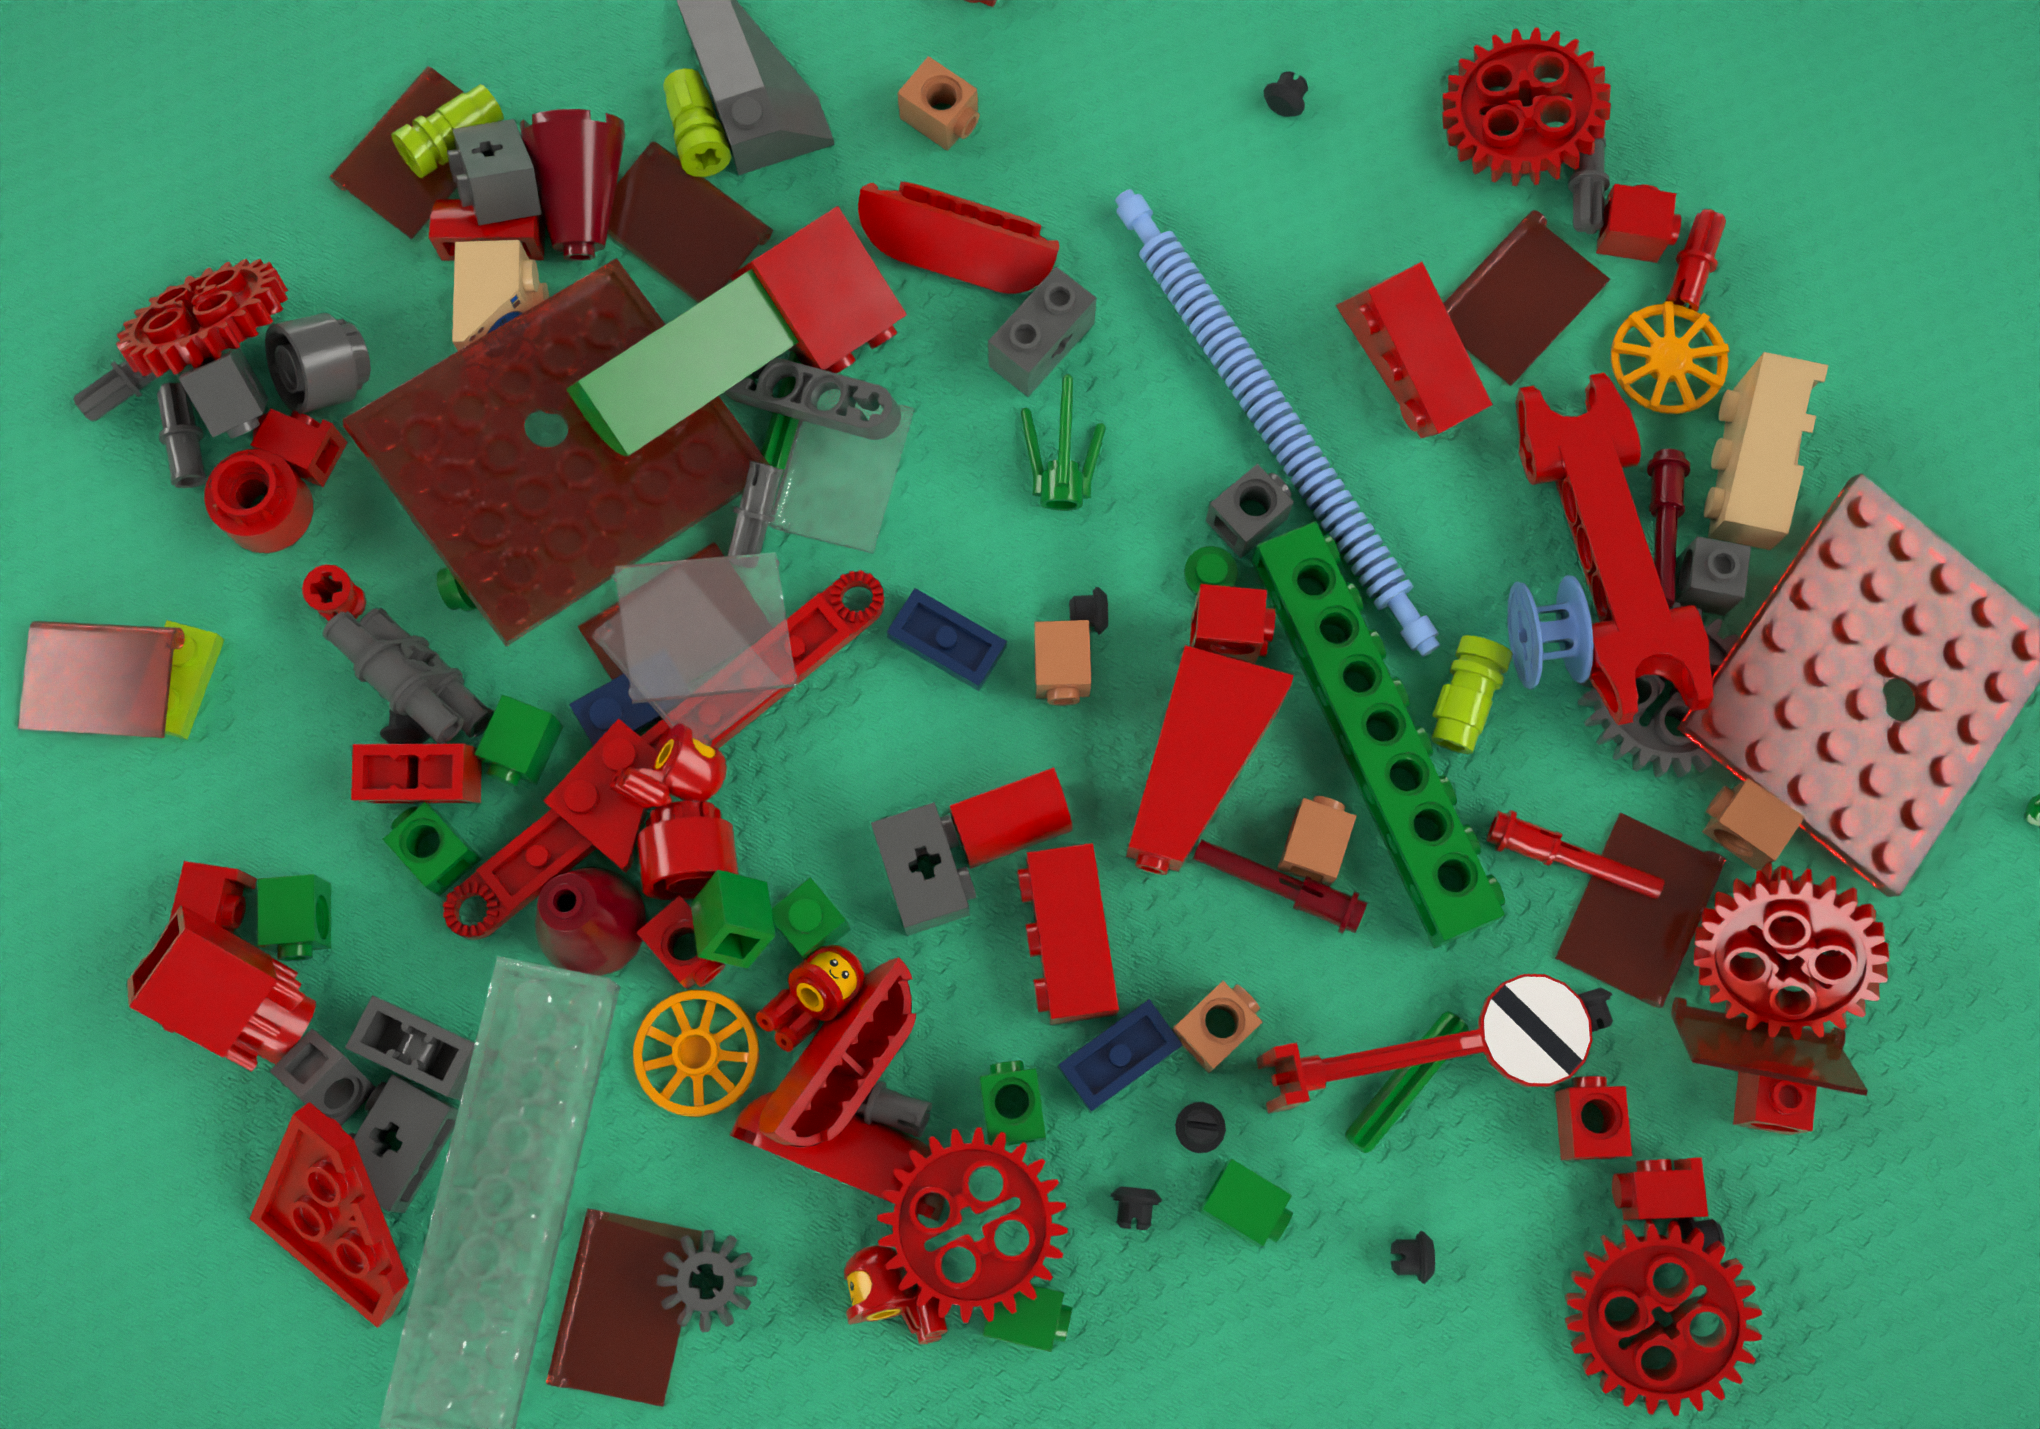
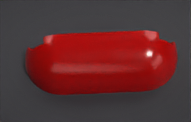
M900 181L899 191L878 190V186L874 182L866 184L860 189L858 213L866 236L882 253L898 261L1007 294L1022 293L1037 287L1050 274L1056 262L1059 251L1058 240L1048 241L1040 236L1041 225L1027 218L909 182Z
M900 957L879 965L864 976V985L859 995L834 1019L825 1021L764 1107L758 1127L765 1136L786 1146L809 1147L832 1140L847 1126L901 1048L915 1024L916 1013H911L912 997L908 980L913 978Z
M775 1091L761 1095L749 1103L738 1116L729 1135L886 1201L888 1200L882 1196L883 1190L900 1191L903 1186L894 1175L893 1170L898 1168L911 1173L916 1168L909 1152L914 1150L925 1159L932 1155L931 1149L919 1139L877 1122H872L868 1125L864 1123V1117L858 1114H854L843 1131L832 1140L809 1147H791L777 1143L760 1132L758 1127L762 1111ZM934 1193L926 1195L918 1204L917 1213L938 1222L946 1198Z

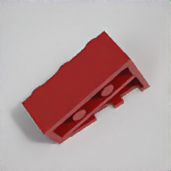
M1423 261L1335 305L1400 405L1404 421L1412 431L1417 432L1420 438L1440 434L1493 405Z

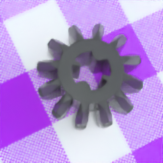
M713 1230L704 1231L703 1251L698 1252L695 1242L690 1235L682 1237L680 1240L681 1245L689 1258L685 1261L676 1253L667 1252L663 1260L668 1265L678 1269V1275L663 1274L657 1277V1285L659 1286L677 1285L678 1292L667 1296L661 1302L663 1308L666 1310L670 1309L682 1300L687 1306L679 1315L677 1323L683 1327L691 1320L695 1310L700 1311L699 1326L701 1332L710 1331L712 1325L711 1311L717 1310L721 1322L726 1327L734 1323L733 1314L726 1303L731 1301L737 1307L747 1310L751 1304V1301L746 1296L735 1291L736 1286L753 1287L757 1284L756 1276L750 1274L737 1276L736 1269L752 1261L751 1254L749 1252L743 1253L734 1261H731L727 1256L737 1242V1239L732 1235L725 1239L719 1252L714 1251L715 1233ZM701 1264H712L713 1273L723 1276V1288L721 1290L715 1287L713 1289L715 1296L704 1297L702 1296L701 1287L692 1285L693 1272L696 1274L702 1272L699 1266Z

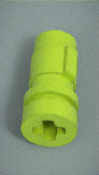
M686 68L676 70L665 78L663 87L667 108L675 130L673 137L682 169L687 174L695 177L715 175L722 171L731 159V152L723 125L716 119L709 91L705 87L700 73Z
M479 84L467 93H461L437 108L435 113L429 117L418 116L412 121L413 127L406 124L394 131L391 136L406 164L418 177L424 178L437 169V162L441 165L449 162L447 150L456 149L452 129L503 121L504 115L490 91L484 85Z
M1466 635L1461 637L1455 653L1459 660H1454L1449 670L1453 675L1450 684L1443 685L1432 716L1437 719V723L1431 740L1448 750L1472 754L1493 701L1491 699L1494 691L1502 687L1505 679L1502 674L1508 671L1513 653L1507 647L1492 640Z

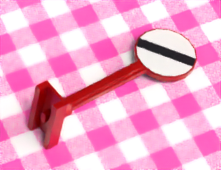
M1522 974L1499 984L1485 999L1478 1018L1477 1030L1321 1059L1319 1055L1300 1058L1296 1042L1275 1046L1257 1057L1256 1060L1258 1069L1275 1066L1276 1074H1273L1271 1078L1273 1086H1279L1281 1095L1266 1102L1268 1114L1290 1110L1310 1101L1308 1092L1325 1089L1327 1082L1478 1053L1486 1055L1488 1062L1504 1078L1524 1087H1550L1571 1078L1585 1063L1592 1044L1591 1018L1582 999L1566 983L1545 974Z

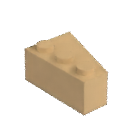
M1763 352L1733 390H1726L1719 409V420L1725 421L1723 438H1719L1715 445L1711 461L1712 469L1718 470L1716 487H1711L1704 506V517L1711 519L1708 538L1771 550L1789 533L1804 471V466L1798 465L1802 432L1813 433L1816 420L1815 415L1806 414L1811 390L1818 382H1825L1829 365Z

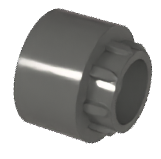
M320 313L272 324L267 329L265 352L269 372L280 398L291 411L303 414L350 402L355 398L357 390L362 389L363 384L369 380L371 367L368 350L362 335L352 323L346 322L344 319L336 320L328 313Z

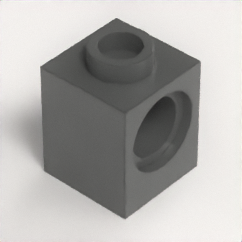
M1257 463L1210 503L1205 521L1242 558L1288 519L1294 501L1290 498L1291 492L1286 483L1275 473L1267 474ZM1247 500L1257 501L1263 505L1266 513L1261 516L1248 515L1241 509L1240 504Z
M1697 536L1678 556L1674 603H1680L1681 607L1693 605L1696 609H1702V612L1725 616L1745 598L1751 546Z
M313 1029L270 1070L303 1104L306 1105L311 1102L322 1113L336 1120L341 1126L370 1097L376 1088L340 1051Z

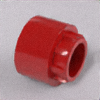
M247 449L233 453L223 459L213 469L206 482L204 501L210 518L234 542L244 549L257 553H272L283 550L298 541L310 525L313 516L311 492L306 483L288 463L275 453L262 449ZM262 494H266L264 499L259 504L251 508V504L255 498Z
M686 800L672 802L666 807H657L651 811L650 818L646 821V828L640 831L637 836L642 890L648 897L660 900H675L680 895L684 900H690L698 895L717 870L739 875L733 825L729 821L722 819L720 809L710 802L695 803Z

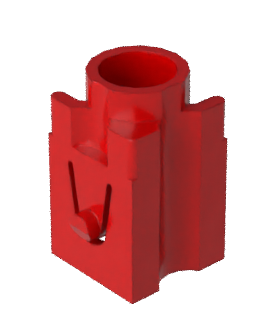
M183 905L178 908L155 946L141 960L127 980L130 1008L158 1022L165 1031L170 1033L176 1032L251 1072L258 1063L257 1055L276 1065L299 1042L316 1008V1001L299 991L301 982L295 980L298 974L297 971Z

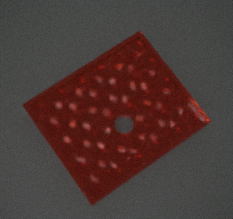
M617 258L343 419V427L506 647L743 494L750 461L770 465L719 396L629 456H623L614 451L588 423L566 389L666 325ZM540 410L547 414H558L567 425V436L556 446H539L533 443L525 432L524 425L527 418Z
M1860 473L1847 481L1712 676L1714 698L1708 709L1691 711L1690 709L1677 729L1739 779L1744 781L1750 778L1805 816L1799 827L1887 897L1900 896L2039 684L2040 618ZM1891 679L1905 682L1912 689L1915 697L1914 710L1910 717L1904 721L1896 720L1885 712L1887 699L1882 689Z

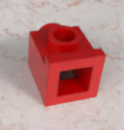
M270 408L268 413L263 414L258 419L260 425L254 428L253 441L250 445L254 449H261L284 459L300 478L324 487L348 442L331 422L323 419L320 424L310 416L299 414L297 411H292L291 415L288 416Z
M184 861L169 921L178 908L183 905L233 934L234 928L237 929L241 925L245 915L246 901L245 897L242 896L244 888L255 889L257 878L239 869Z
M1702 1157L1674 1160L1675 1170H1672L1671 1159L1636 1161L1637 1172L1615 1173L1612 1177L1613 1200L1618 1209L1622 1208L1623 1220L1708 1217Z

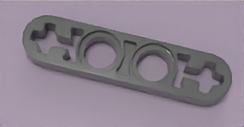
M777 357L751 374L754 378L758 379L757 384L750 378H744L724 392L730 399L742 404L870 440H880L891 435L899 426L902 416L897 402L888 390L880 385ZM786 377H794L796 379L795 388L790 394L782 398L773 397V389L777 382ZM831 389L840 390V400L833 408L826 411L817 409L818 399L823 393ZM857 402L862 409L876 411L881 405L884 410L881 415L872 414L868 420L861 410L855 408Z

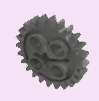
M1675 602L1669 609L1681 607L1680 603ZM1697 608L1702 619V609ZM1720 619L1715 620L1708 627L1704 626L1709 639L1712 683L1715 689L1714 698L1708 709L1691 711L1689 706L1685 705L1681 694L1674 686L1669 694L1671 697L1658 707L1646 727L1641 726L1639 723L1640 717L1665 687L1664 682L1667 680L1660 675H1643L1636 679L1640 704H1638V713L1633 717V723L1617 725L1599 693L1590 682V678L1584 683L1577 682L1582 686L1591 688V691L1585 693L1578 700V705L1594 707L1595 710L1584 723L1586 726L1602 725L1604 731L1596 741L1598 745L1605 744L1611 740L1618 744L1613 754L1614 760L1617 761L1629 752L1634 755V771H1639L1648 761H1651L1655 777H1661L1668 771L1670 764H1672L1674 772L1680 778L1690 772L1691 763L1701 773L1712 766L1711 757L1721 762L1731 754L1728 745L1736 747L1745 740L1746 737L1739 728H1747L1754 723L1756 718L1743 708L1753 706L1759 701L1760 697L1745 691V687L1756 681L1758 675L1742 672L1740 666L1751 658L1750 653L1734 655L1731 648L1739 637L1737 634L1730 635L1724 639L1717 634L1722 624ZM1665 716H1672L1682 723L1684 737H1677L1667 730Z

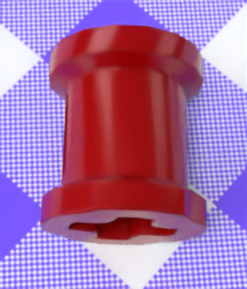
M325 564L318 566L310 571L303 581L302 593L305 601L311 608L317 610L322 617L326 618L328 622L337 613L339 614L343 611L345 613L349 611L357 619L365 610V593L360 587L355 585L342 568L336 565Z

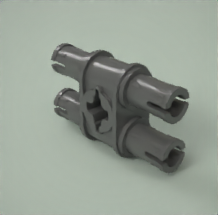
M383 608L371 610L360 622L349 611L346 613L343 611L335 615L326 624L323 630V637L337 647L354 664L355 676L361 682H368L378 691L379 695L390 703L389 708L395 714L409 715L437 744L447 743L461 729L465 731L469 738L477 737L487 729L494 711L488 708L464 686V678L458 668H450L436 652L429 648V643L424 637L410 636Z

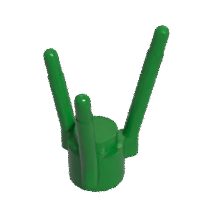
M1070 374L1064 375L1062 380L1058 460L1049 461L1045 471L1031 411L1029 408H1023L1021 411L1023 430L1033 474L1032 495L1041 496L1040 504L1042 507L1060 511L1079 509L1083 506V498H1091V480L1106 430L1103 423L1096 425L1082 472H1080L1079 463L1070 460L1073 409V377Z

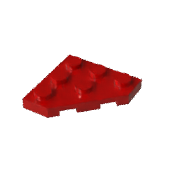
M309 1102L292 1115L249 1219L375 1327L379 1328L394 1314L409 1280L354 1139L343 1130L336 1120L327 1117Z

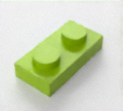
M166 620L129 722L142 728L188 740L225 639L217 633Z

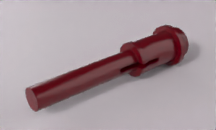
M1677 449L1659 450L1654 453L1653 459L1647 464V473L1652 478L1649 512L1656 518L1654 565L1669 608L1674 605L1677 523L1678 518L1685 512V478L1691 471L1690 462L1686 459L1685 454Z
M1201 839L1193 858L1198 862L1295 902L1293 909L1303 911L1338 926V933L1341 934L1344 933L1345 929L1356 933L1368 904L1358 899L1360 894L1354 891L1353 896H1350L1312 880L1309 876L1305 877L1304 882L1203 839Z

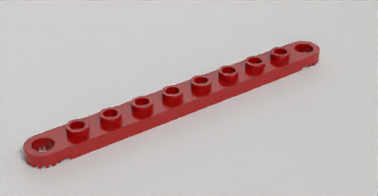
M862 570L856 572L849 571L847 574H842L832 585L822 593H818L643 734L641 738L659 752L671 729L676 724L682 723L692 729V737L711 748L716 747L719 749L881 616L885 606V597L879 580L871 573L868 574ZM858 586L868 589L873 595L869 608H865L863 612L862 610H859V612L850 611L848 608H845L842 600L844 594L849 589ZM551 809L476 869L473 875L459 886L454 887V890L446 896V902L443 904V918H445L447 926L457 935L469 940L483 939L495 932L539 896L543 886L549 880L567 873L593 852L596 847ZM473 896L483 897L487 902L488 908L487 916L483 918V922H479L478 925H464L459 918V909L462 903Z

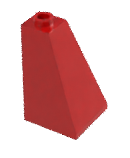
M1185 645L1126 857L1136 859L1135 866L1137 868L1158 875H1167L1168 869L1180 870L1279 712L1291 687L1294 675Z

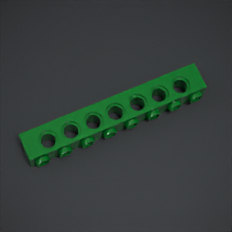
M1315 521L1258 544L1251 562L1264 589L1267 590V596L1275 609V613L1433 948L1440 947L1495 923L1505 915L1501 907L1505 905V897L1501 886L1492 874L1486 876L1477 857V855L1481 854L1479 841L1473 829L1468 824L1462 826L1453 807L1457 804L1455 791L1448 778L1444 774L1438 776L1430 759V756L1433 755L1430 739L1424 728L1420 725L1415 727L1406 709L1410 705L1407 691L1398 677L1391 678L1383 659L1386 658V650L1383 641L1375 629L1368 630L1360 612L1363 611L1361 596L1353 582H1345L1337 566L1340 564V554L1333 538L1329 534L1323 536ZM1302 578H1313L1322 585L1324 593L1315 596L1308 595L1300 589L1297 581ZM1329 624L1338 626L1345 633L1346 641L1339 644L1327 641L1322 636L1320 627ZM1357 672L1363 675L1368 681L1369 690L1355 692L1349 689L1344 682L1343 674ZM1380 720L1386 723L1391 730L1392 739L1389 741L1374 739L1367 731L1366 722ZM1395 768L1407 770L1415 780V789L1403 791L1395 787L1390 779V770ZM1425 817L1432 820L1438 828V840L1426 841L1420 838L1414 829V819ZM1440 867L1453 868L1460 874L1462 879V889L1460 892H1451L1442 887L1438 880V870Z

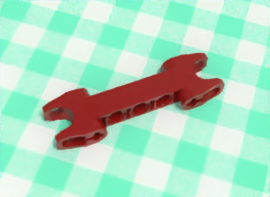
M1604 372L1589 375L1590 383L1585 388L1587 412L1577 417L1562 416L1552 411L1543 399L1540 390L1536 389L1534 385L1519 388L1515 401L1519 431V455L1526 477L1531 485L1555 481L1600 621L1592 623L1594 649L1593 665L1589 676L1590 682L1599 693L1617 725L1633 723V717L1639 711L1636 679L1643 675H1660L1671 681L1681 694L1685 705L1689 706L1691 711L1708 709L1714 698L1709 659V639L1701 616L1693 605L1669 609L1622 469L1637 466L1641 457L1640 439L1630 408Z

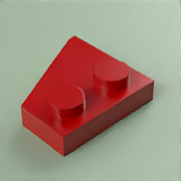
M618 719L543 801L626 873L632 867L634 860L632 855L640 825L645 822L648 808H644L611 790L610 783L620 768L624 770L629 767L652 770L659 752Z

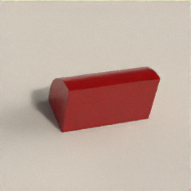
M437 199L431 212L429 239L442 261H455V242L520 240L529 260H544L546 222L540 204L541 215L478 225L472 206L462 207L460 199Z
M1054 767L950 805L951 819L970 869L1071 832L1073 829L1067 802Z

